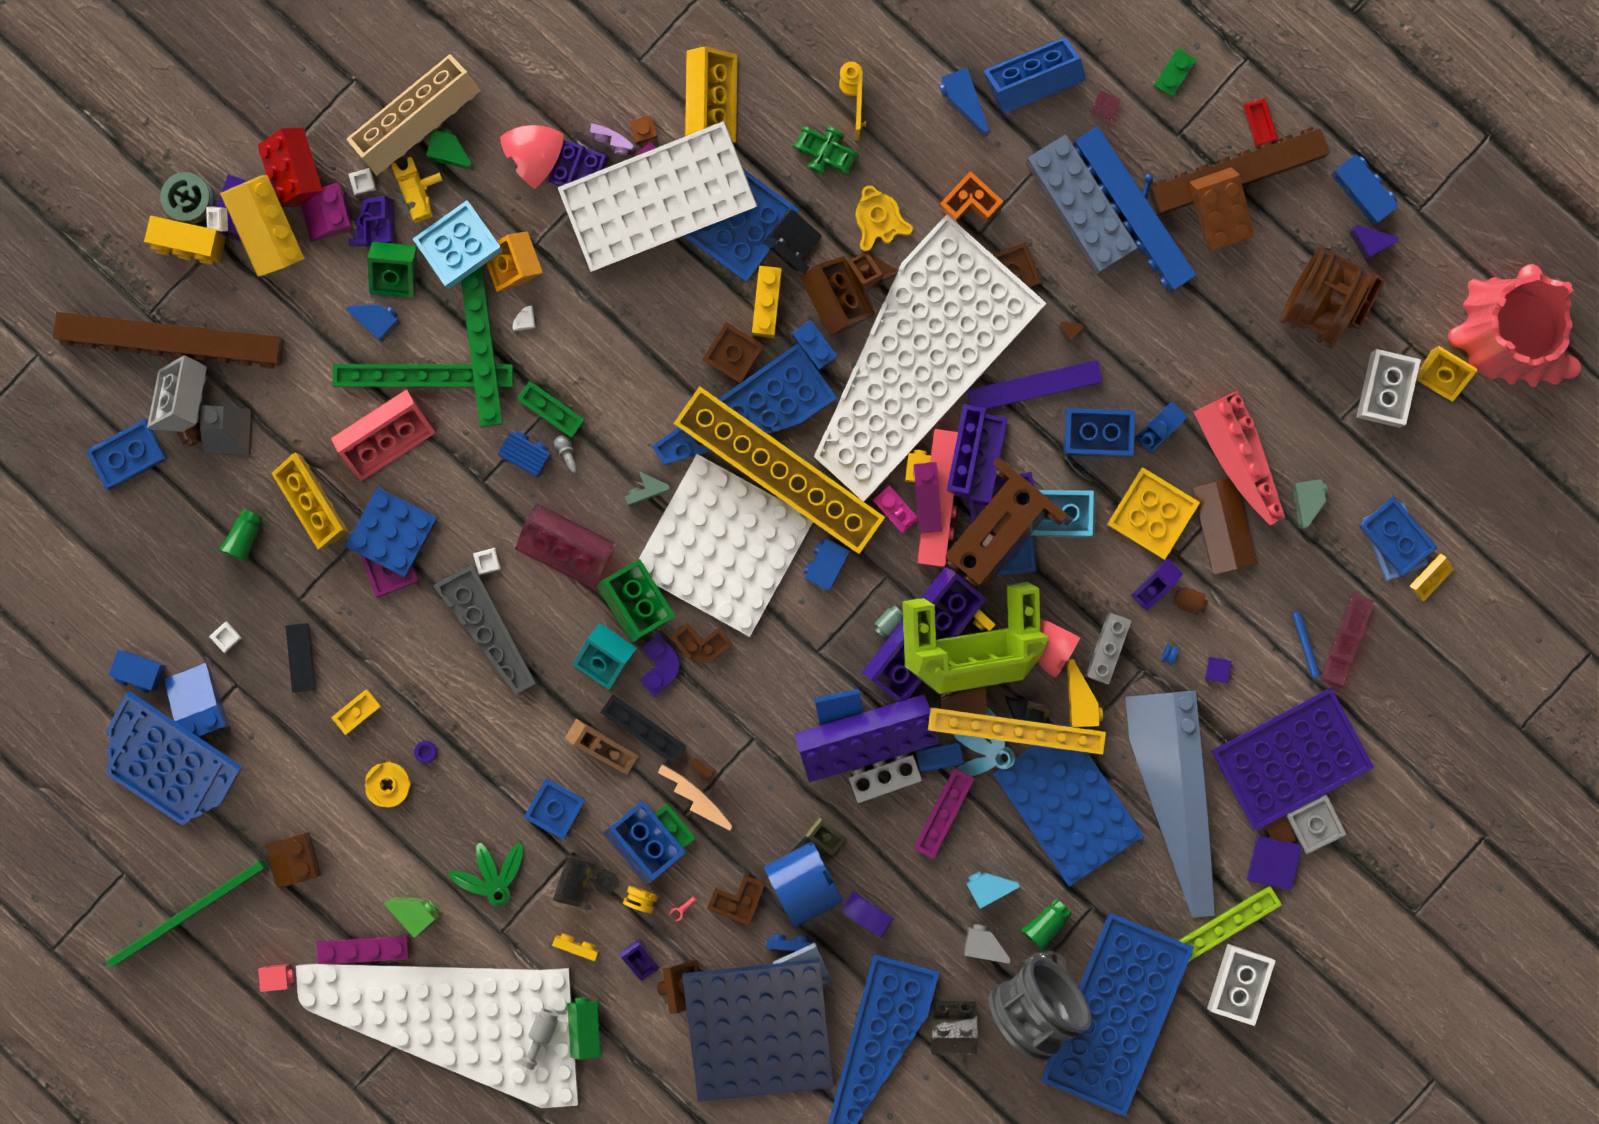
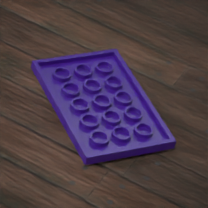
M1331 687L1211 750L1253 831L1266 826L1374 768Z

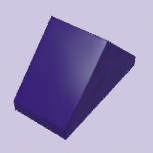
M1355 225L1350 230V234L1365 260L1398 242L1399 238Z
M641 939L619 954L641 981L659 969L658 964Z

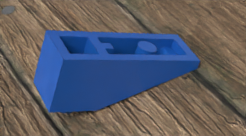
M968 68L942 76V84H939L942 97H946L948 103L983 137L988 136L989 128Z

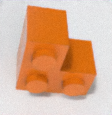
M970 171L940 203L938 209L957 222L971 208L987 222L1002 206L1003 200Z

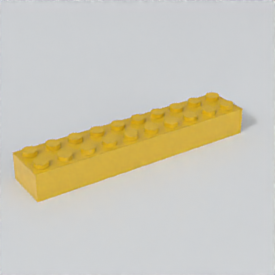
M700 386L674 422L676 426L858 554H860L885 518Z

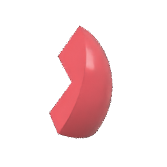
M529 125L512 129L503 134L500 139L506 157L514 160V163L518 166L516 169L518 175L532 188L536 189L554 167L562 149L564 134L549 127Z
M1040 618V632L1048 636V643L1038 663L1045 672L1056 678L1065 662L1071 656L1080 637Z

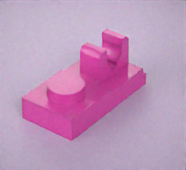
M890 485L872 500L902 534L918 521L915 513Z

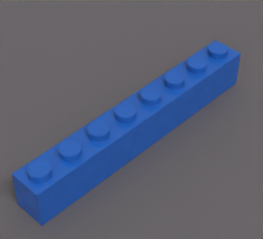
M1098 126L1076 139L1073 143L1075 150L1086 164L1093 178L1096 179L1103 194L1111 202L1110 205L1116 214L1123 220V225L1128 233H1131L1136 241L1134 242L1138 247V251L1140 253L1144 252L1148 260L1146 262L1153 272L1156 270L1161 277L1159 282L1165 290L1169 289L1170 293L1192 280L1196 276L1195 272Z

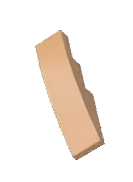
M662 764L658 773L678 783L674 792L694 802L690 808L691 811L731 830L733 825L720 808L702 790L684 776Z

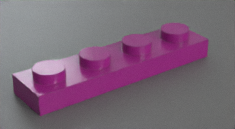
M954 767L913 849L934 859L975 779L974 777Z
M408 936L316 942L318 964L409 959Z

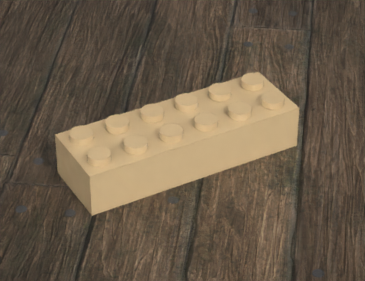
M449 54L346 140L377 176L387 170L389 165L398 158L404 156L411 147L421 142L433 129L438 128L450 115L455 114L461 106L472 100L481 89L468 72Z

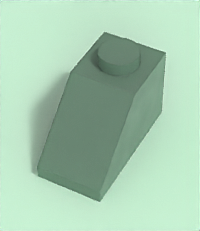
M1322 479L1292 485L1299 529L1308 527L1326 502L1328 488L1326 483L1323 484Z

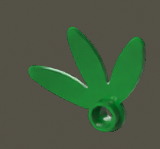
M478 843L476 846L477 862L486 882L471 874L460 871H450L449 877L458 886L469 892L487 895L492 905L497 907L504 906L510 899V891L507 887L514 879L521 864L523 845L518 843L512 848L503 863L500 876H498L494 860L489 851L482 843ZM496 892H501L503 894V898L496 899L494 894Z

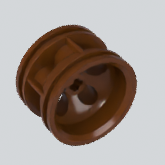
M1320 246L1309 260L1294 286L1281 313L1279 322L1282 324L1289 322L1291 329H1294L1296 326L1301 329L1310 328L1318 333L1316 339L1318 343L1324 340L1326 341L1325 346L1332 348L1355 314L1369 286L1372 272L1369 270L1362 272V266L1353 264L1336 255L1333 251L1327 254L1325 253L1326 248Z

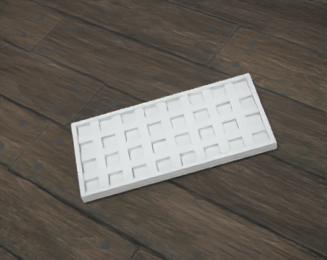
M725 121L558 187L591 272L757 207Z

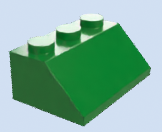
M641 559L607 577L597 585L598 590L631 643H634L675 617Z

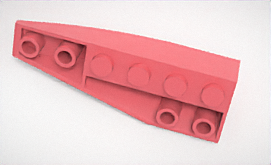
M1238 391L1194 411L1213 453L1228 477L1249 504L1269 525L1285 518L1257 429Z

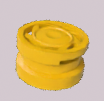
M629 886L627 890L629 894L624 898L623 904L652 914L654 910L653 903L657 902L658 896L649 891Z

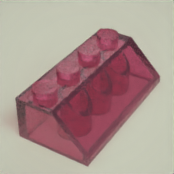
M536 503L525 520L515 549L595 589L612 557L617 543Z

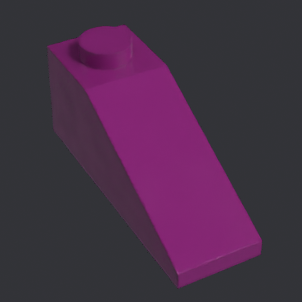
M937 462L913 464L919 533L941 532Z

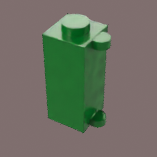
M589 997L575 998V1002L567 1003L570 1058L581 1060L602 1056V1050H600L599 1000L589 1001Z

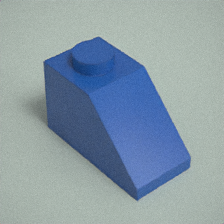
M381 304L348 306L346 308L350 314L381 342L400 324L396 319L398 314L389 306L386 309Z

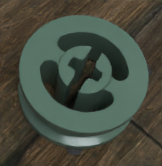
M181 172L171 176L164 183L160 193V201L164 211L174 220L193 225L207 218L206 207L214 206V195L210 186L198 175ZM199 189H200V191H201V202H200V197H199V195L197 194V191H198ZM176 191L186 197L190 196L200 203L197 207L191 201H184L181 197L175 195ZM173 198H175V201H176V203H177V207H176V208L174 207V204H173Z

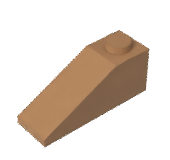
M578 719L575 720L565 736V739L574 746L626 775L638 758V755Z

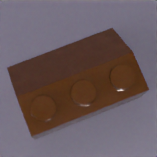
M845 256L818 264L800 276L830 336L843 332L875 315Z

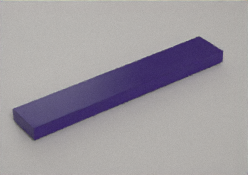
M1098 360L974 388L966 392L969 405L990 409L1102 383L1103 380Z

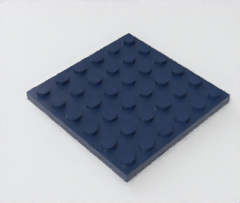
M820 959L683 973L698 1102L833 1087Z

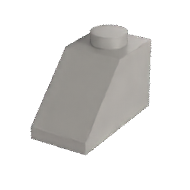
M974 924L973 928L968 927L963 953L965 956L1010 964L1009 956L992 932L987 930V926Z

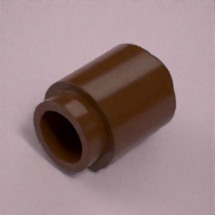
M198 422L195 426L183 432L177 431L182 444L193 446L201 442Z
M1179 587L1173 604L1178 605L1177 608L1199 615L1200 612H1205L1208 600L1205 599L1206 594L1187 587Z

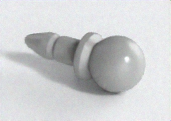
M560 435L554 440V448L559 452V457L564 458L567 467L573 473H576V463L572 456L574 449L571 447V440L565 435Z

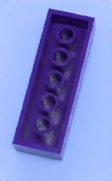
M947 567L943 569L921 597L935 605L936 640L957 637L987 600L961 576ZM903 621L861 672L897 702L907 700L922 682L905 667Z
M925 694L794 733L809 783L939 744L936 731H928L930 708Z

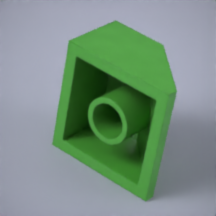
M393 897L384 903L414 938L441 916L438 913L439 907L432 900L428 902L427 899Z

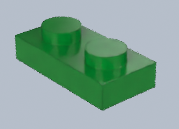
M1177 48L1153 87L1172 98L1197 59Z
M668 803L655 813V816L682 848H685L696 838Z

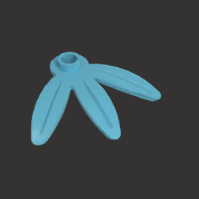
M987 707V715L996 717V715ZM954 734L955 738L966 747L986 755V757L965 762L964 765L957 767V769L970 776L979 775L995 766L1000 769H1008L1015 763V754L1012 749L1005 747V741L990 739L991 742H989L985 738ZM1003 754L1008 756L1007 762L1002 760Z

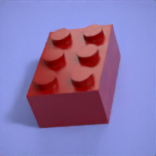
M304 127L282 128L258 144L259 154L265 168V175L268 176L282 208L298 207L323 191Z

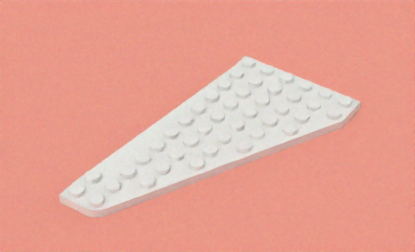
M304 964L296 966L299 1002L306 1010L540 1108L578 1106L579 1104L576 1059L570 1058L567 1003L572 1002L569 968L527 970L344 964ZM542 1008L548 1009L558 1014V1024L550 1043L541 1045L535 1059L537 1066H535L534 1070H530L521 1065L522 1058L527 1057L533 1042L529 1038V1032L537 1013H540Z

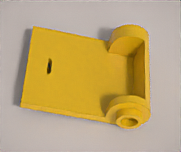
M847 62L840 69L839 88L846 96H856L855 140L859 141L861 127H866V121L861 123L863 72L859 64Z

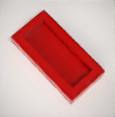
M1262 98L1244 104L1243 109L1256 148L1267 142H1277L1279 139L1266 99Z

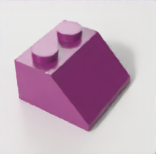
M339 183L322 187V192L301 204L311 242L354 231L344 189Z

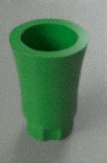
M243 509L219 550L239 560L248 562L251 548L263 518Z
M1056 899L1050 907L1047 906L1031 923L1022 928L1021 932L1044 952L1054 936L1066 924L1065 921L1072 913L1064 904Z

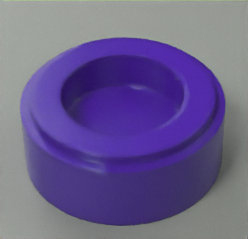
M422 741L414 749L415 758L425 764L434 761L438 754L436 745L430 741Z

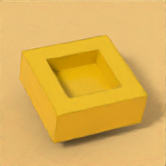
M980 609L973 616L975 620L972 623L981 631L984 629L990 631L996 625Z

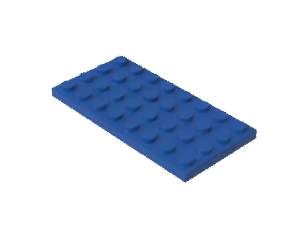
M1109 912L1078 986L1089 1006L1091 1025L1089 1029L1081 1033L1077 1038L1068 1039L1060 1045L1059 1051L1049 1058L1040 1079L1041 1082L1126 1116L1194 947Z

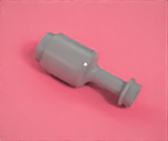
M542 1008L540 1013H537L529 1032V1038L533 1042L527 1057L522 1058L521 1065L523 1067L534 1070L535 1066H537L535 1059L542 1044L547 1045L550 1043L558 1024V1014Z

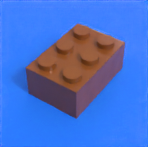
M1232 167L1189 182L1203 241L1211 251L1254 237L1241 178Z

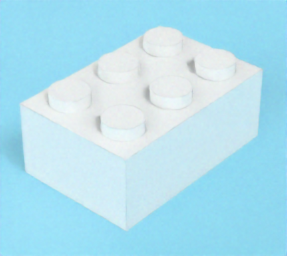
M1378 349L1371 352L1356 418L1398 428L1405 426L1421 359Z
M1227 944L1207 1009L1213 1013L1255 1026L1276 960Z

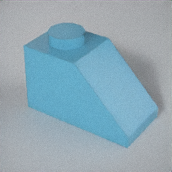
M980 871L969 876L968 879L970 881L966 883L980 909L1020 887L1016 881L986 872L981 874Z

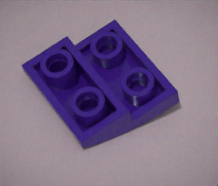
M563 140L561 152L548 182L560 187L603 170L609 157L605 154L586 149L582 145Z

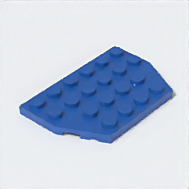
M130 691L125 694L107 728V736H109L107 776L181 825L220 805L225 800L243 768Z

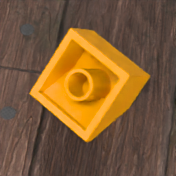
M528 231L508 234L498 240L497 243L503 251L486 263L496 292L528 282L543 273Z

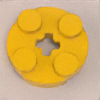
M391 762L377 764L370 769L365 778L367 797L372 803L380 807H393L401 804L407 798L411 787L407 771L402 766ZM384 779L387 781L391 779L393 781L392 790H383L384 784L382 781Z

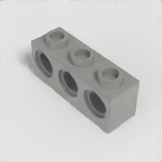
M1107 613L1085 677L1103 684L1110 683L1132 620L1113 613Z
M903 754L894 757L895 761L886 763V760L873 764L874 768L865 771L864 767L851 771L853 776L848 778L857 803L922 781L913 755ZM903 763H909L912 767L911 773L907 776H903L899 772V767ZM883 770L888 771L891 775L889 782H879V772ZM860 778H866L869 781V787L865 791L859 790L856 786Z

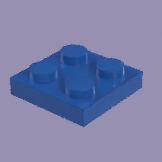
M545 778L524 818L563 840L582 808L585 799Z

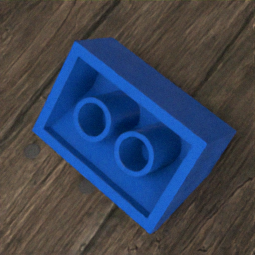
M643 800L604 832V835L646 885L686 853Z

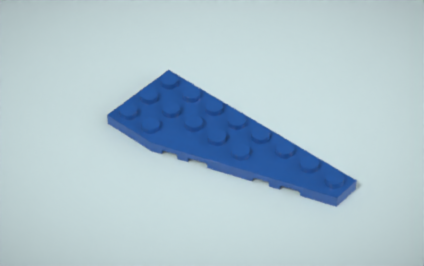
M798 343L719 398L721 402L767 434L800 425L837 399ZM679 427L651 446L664 465L694 457L696 454L701 455L712 451Z
M873 954L828 1124H857L878 1090L886 1081L903 1055V1052L928 1017L939 971Z

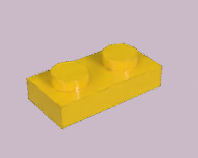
M1440 553L1421 575L1414 580L1410 587L1416 596L1424 602L1452 573L1454 568L1447 557Z
M366 689L331 718L342 732L347 735L382 706L371 692Z
M564 933L561 936L557 935L552 944L554 947L592 961L597 959L599 950L595 949L596 945L586 941L580 944L574 941L573 936Z

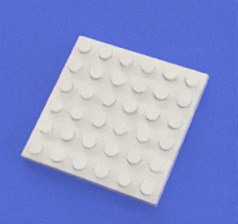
M696 454L639 559H641L658 587L750 637L813 521L784 501Z

